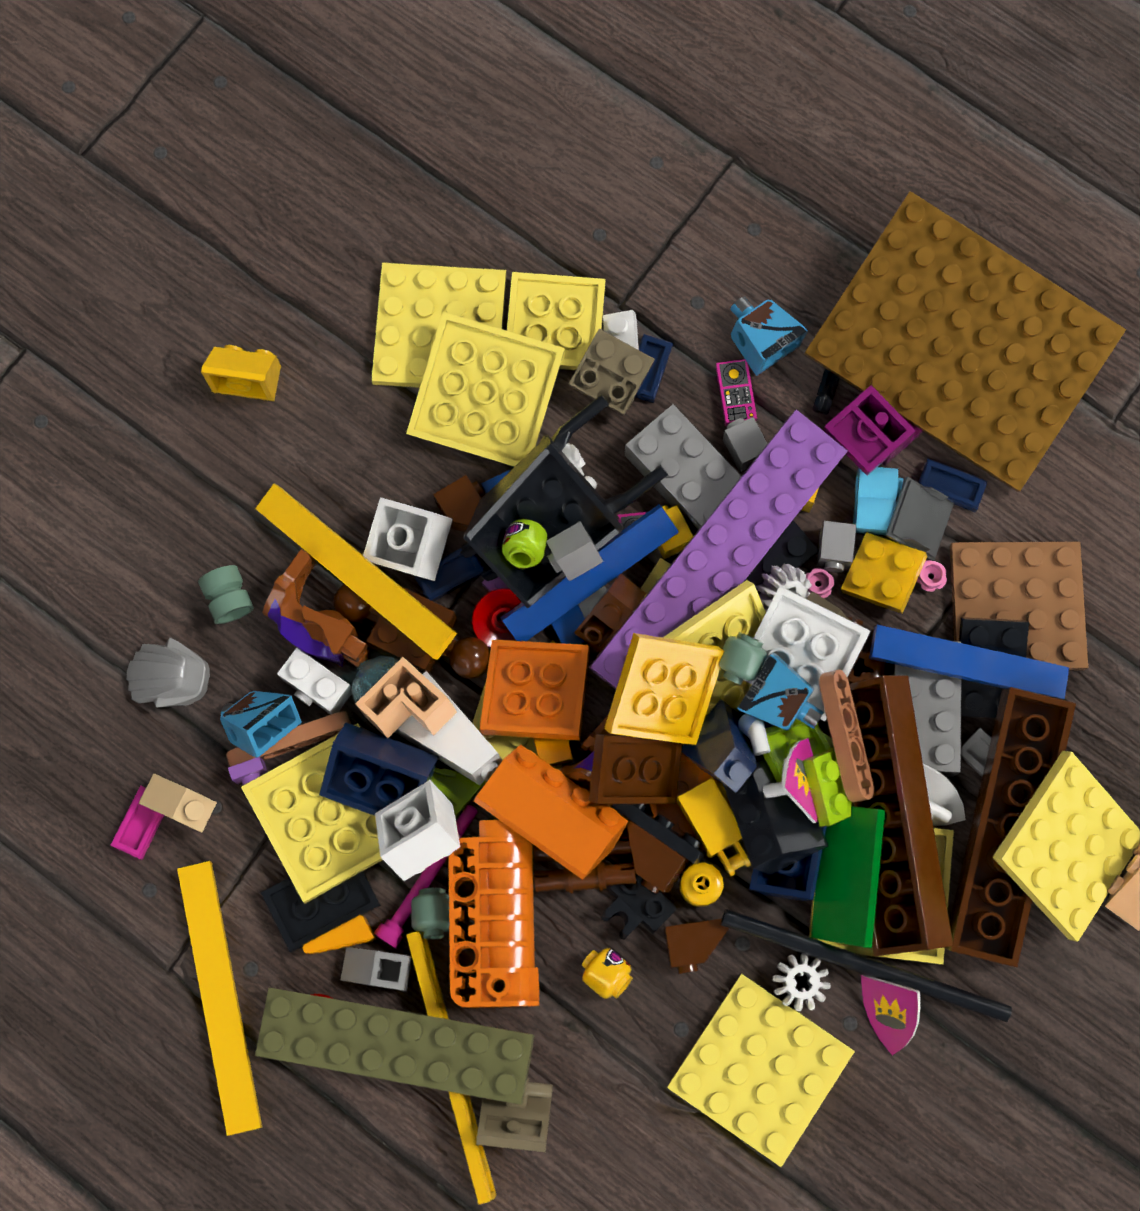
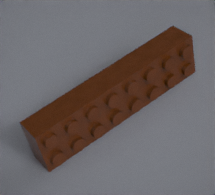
M883 675L849 684L874 787L871 799L851 802V806L885 810L872 942L873 956L953 946L909 677Z
M1013 687L1002 690L949 922L953 946L945 947V949L1018 967L1032 900L994 860L993 856L1061 752L1066 751L1076 703Z

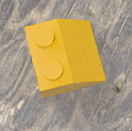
M225 345L224 348L214 347L202 365L201 373L213 393L274 401L281 365L277 356L270 351L257 349L255 352L243 351L238 346Z

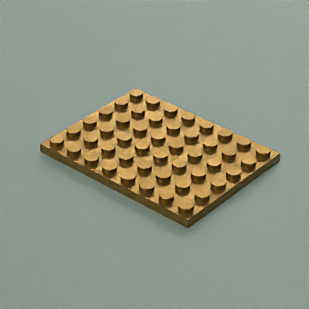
M910 191L804 355L862 392L872 385L905 420L1007 486L1020 492L1126 329Z

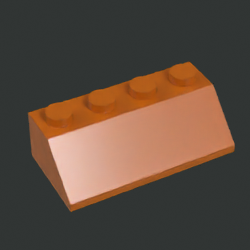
M519 745L503 759L474 799L476 804L582 880L614 849L629 822L615 809L606 804L589 802L590 792L587 789L577 785L560 770L553 768L533 751L522 745Z

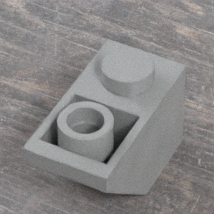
M346 947L340 981L407 991L412 957Z

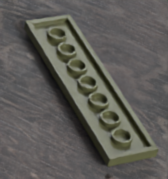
M269 987L255 1056L522 1105L535 1035Z

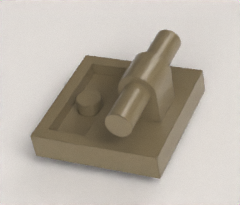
M599 329L568 385L593 400L602 394L609 403L607 407L624 416L627 410L630 409L634 397L655 359Z
M527 1078L522 1105L483 1098L476 1145L545 1152L553 1084L529 1082V1078Z

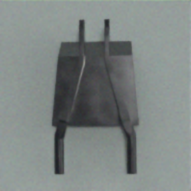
M602 394L563 424L552 438L544 435L540 443L479 500L463 537L466 542L462 545L460 553L464 558L478 554L487 563V566L482 571L484 574L481 576L486 581L499 577L527 608L531 607L566 578V575L563 571L556 573L547 557L552 553L548 544L546 545L543 559L533 567L517 568L506 560L502 553V545L506 529L512 522L521 519L533 520L545 529L547 540L581 521L597 550H599L624 529L622 521L616 513L631 505L668 476L666 470L659 465L625 493L604 500L566 457L562 450L572 434L609 406L608 401Z

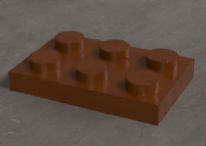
M596 734L589 802L596 804H676L682 743L616 734Z

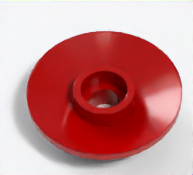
M498 588L488 592L477 602L473 610L472 627L474 633L490 649L492 639L517 641L503 621L497 619V615L500 612H509L521 603L520 599L509 588Z

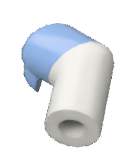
M749 714L742 715L738 726L740 731L750 738L754 755L769 753L771 750L764 721Z

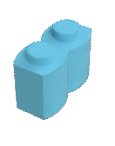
M877 467L867 476L858 468L856 472L853 524H856V533L866 534L867 532L886 536L896 506V498L899 497L903 485V478H898V469Z

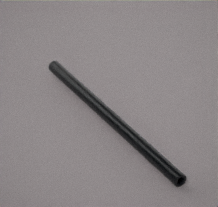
M725 909L721 919L722 926L881 980L918 990L927 996L1004 1022H1008L1010 1019L1012 1007L1004 1003Z

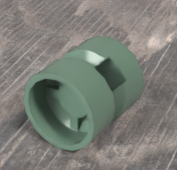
M236 565L217 568L206 573L198 580L205 599L212 600L208 608L215 624L235 621L249 614L254 609L247 590L241 589L243 579Z

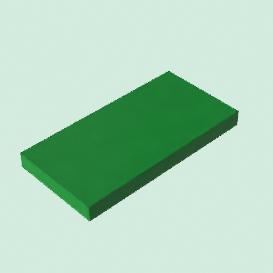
M851 806L850 817L827 826L825 838L828 847L822 850L815 888L811 938L872 948L885 810Z

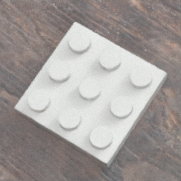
M779 586L754 638L763 642L762 648L767 654L764 664L769 656L774 653L815 689L808 702L824 711L820 719L826 721L827 716L819 686L820 676L825 672L839 669L848 677L871 631ZM744 680V681H746V682H748V683H750V684H752V683L754 682V681Z

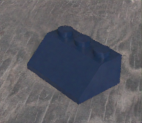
M345 723L332 744L319 795L375 816V813L429 780L432 781L439 756Z
M822 826L821 828L825 836L827 826ZM822 850L771 875L753 868L749 889L767 896L791 900H813Z

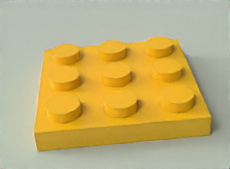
M633 633L604 729L610 734L696 745L720 671L719 662L724 650L717 646Z

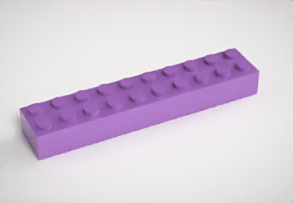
M795 410L588 668L616 690L633 633L663 638L742 584L847 453V450L798 410Z

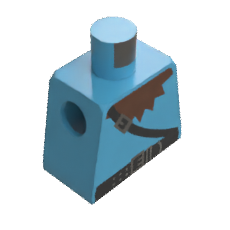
M741 297L730 308L738 318L731 332V338L756 376L800 347L808 332L802 324L772 300H766L754 308L745 297Z
M774 653L769 656L737 708L741 712L785 730H789L796 719L814 729L824 711L808 702L815 689Z
M261 691L249 692L235 704H226L222 708L220 716L229 741L256 758L260 757L302 723L291 695Z

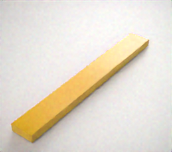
M274 483L255 508L432 658L438 660L457 635L452 628L279 485Z
M208 861L177 868L226 1133L229 1136L262 1128L212 862Z
M419 931L406 934L427 1015L449 1019L428 940L424 939L423 933ZM448 1091L478 1204L490 1202L497 1195L483 1145H476L478 1125L470 1095Z

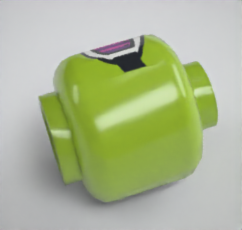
M521 519L512 522L506 529L502 545V553L505 559L513 566L523 569L539 564L545 554L547 533L539 523L533 520Z

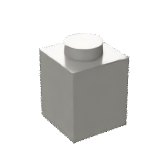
M754 417L747 420L743 418L734 420L727 425L723 436V441L739 472L748 469L768 444Z
M581 521L546 541L552 552L547 556L556 573L563 571L569 581L604 562Z
M823 522L820 528L819 552L816 566H824V570L836 573L849 569L853 562L856 524Z

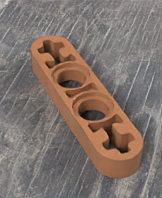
M839 669L825 672L820 676L819 686L845 794L851 802L869 800L873 796V781L847 676Z
M346 711L338 712L297 726L263 753L260 758L265 761L339 734L345 723L351 724L348 713ZM238 747L226 753L230 767L256 758Z

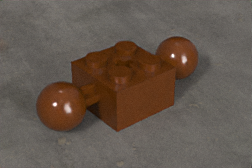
M343 584L339 587L334 596L335 611L352 623L361 622L365 619L376 623L367 640L370 649L397 662L404 657L420 673L423 674L427 671L430 674L436 659L427 654L348 586ZM402 587L453 629L457 621L454 611ZM466 637L459 641L453 639L442 655L449 658L450 665L457 675L473 679L487 671L490 650L482 640Z

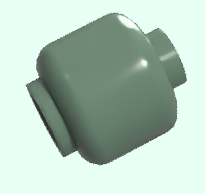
M741 632L737 636L728 637L722 648L724 653L719 662L720 668L725 671L723 677L739 685L742 684L743 679L754 681L767 657L766 651L762 648L763 642Z
M445 889L419 890V895L415 896L411 901L412 928L423 933L424 939H441L444 937V932L449 931V894H446Z

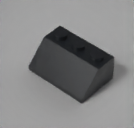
M766 760L756 761V769L737 793L724 784L723 786L753 868L771 875L828 847V843L822 828L819 826L818 818L817 823H813L788 795L771 798L764 796L763 786L777 783Z

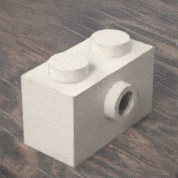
M298 648L294 650L277 673L285 683L297 690L294 696L308 706L314 702L330 715L338 713L354 692L347 682Z

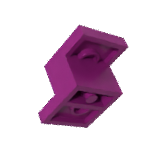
M872 385L823 428L826 434L847 450L846 455L867 476L880 464L886 466L924 432L905 420Z

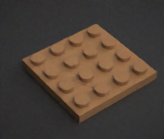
M1080 542L951 543L950 563L954 641L959 642L961 617L1027 620L1029 622L1026 658L1069 667V670H1086L1088 668Z

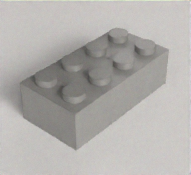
M674 404L625 444V457L644 477L659 465L666 470L668 476L657 483L654 488L672 507L678 505L685 521L695 532L700 529L741 477Z
M891 664L889 666V675L909 677L923 763L945 777L956 776L960 773L961 679Z

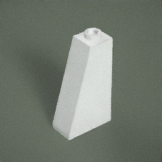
M426 671L423 675L448 697L457 713L434 736L412 715L394 733L421 750L439 756V761L478 785L488 781L503 760Z

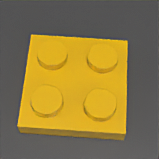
M866 532L841 590L844 594L903 614L925 564L927 554L926 552Z

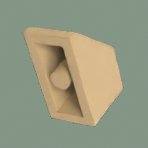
M153 773L139 804L202 833L217 802Z

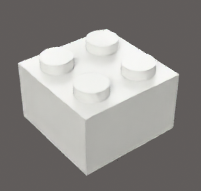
M380 497L363 556L372 563L435 581L453 519Z
M431 780L375 813L380 857L403 881L423 872L428 866L443 857L451 855L456 849L460 848L453 804Z

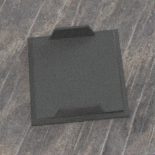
M905 477L886 536L900 544L926 552L927 559L935 561L954 503L947 500L948 496L936 489L925 487L913 479Z

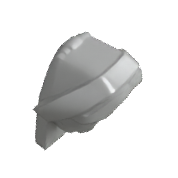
M169 638L164 646L142 644L140 651L135 653L134 659L130 661L127 669L126 680L129 681L128 690L131 691L132 700L137 703L154 702L156 707L187 706L200 700L205 695L210 677V668L208 663L197 653L172 638Z

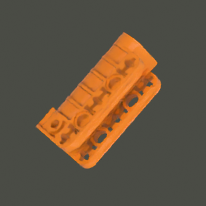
M480 820L479 837L459 838L460 848L449 855L451 998L454 1003L466 1008L539 1006V968L535 967L533 846L531 842L500 820ZM464 849H469L473 855L467 859V868H470L471 873L464 872V863L458 857L464 854ZM464 882H472L475 886L472 895L465 898L458 895L460 885ZM458 905L468 907V916L475 922L474 925H470L468 928V937H471L472 940L476 939V943L469 941L458 942L459 938L465 940V930L459 926V922L465 920V910L462 911V907H458ZM465 949H473L476 956L474 963L468 967L461 966L459 963L460 953ZM459 972L465 974L476 973V978L469 976V986L476 989V994L471 995L468 1002H466L465 997L459 994L460 990L466 987V978L459 977ZM499 980L505 982V988L502 992H496L494 988L495 983Z

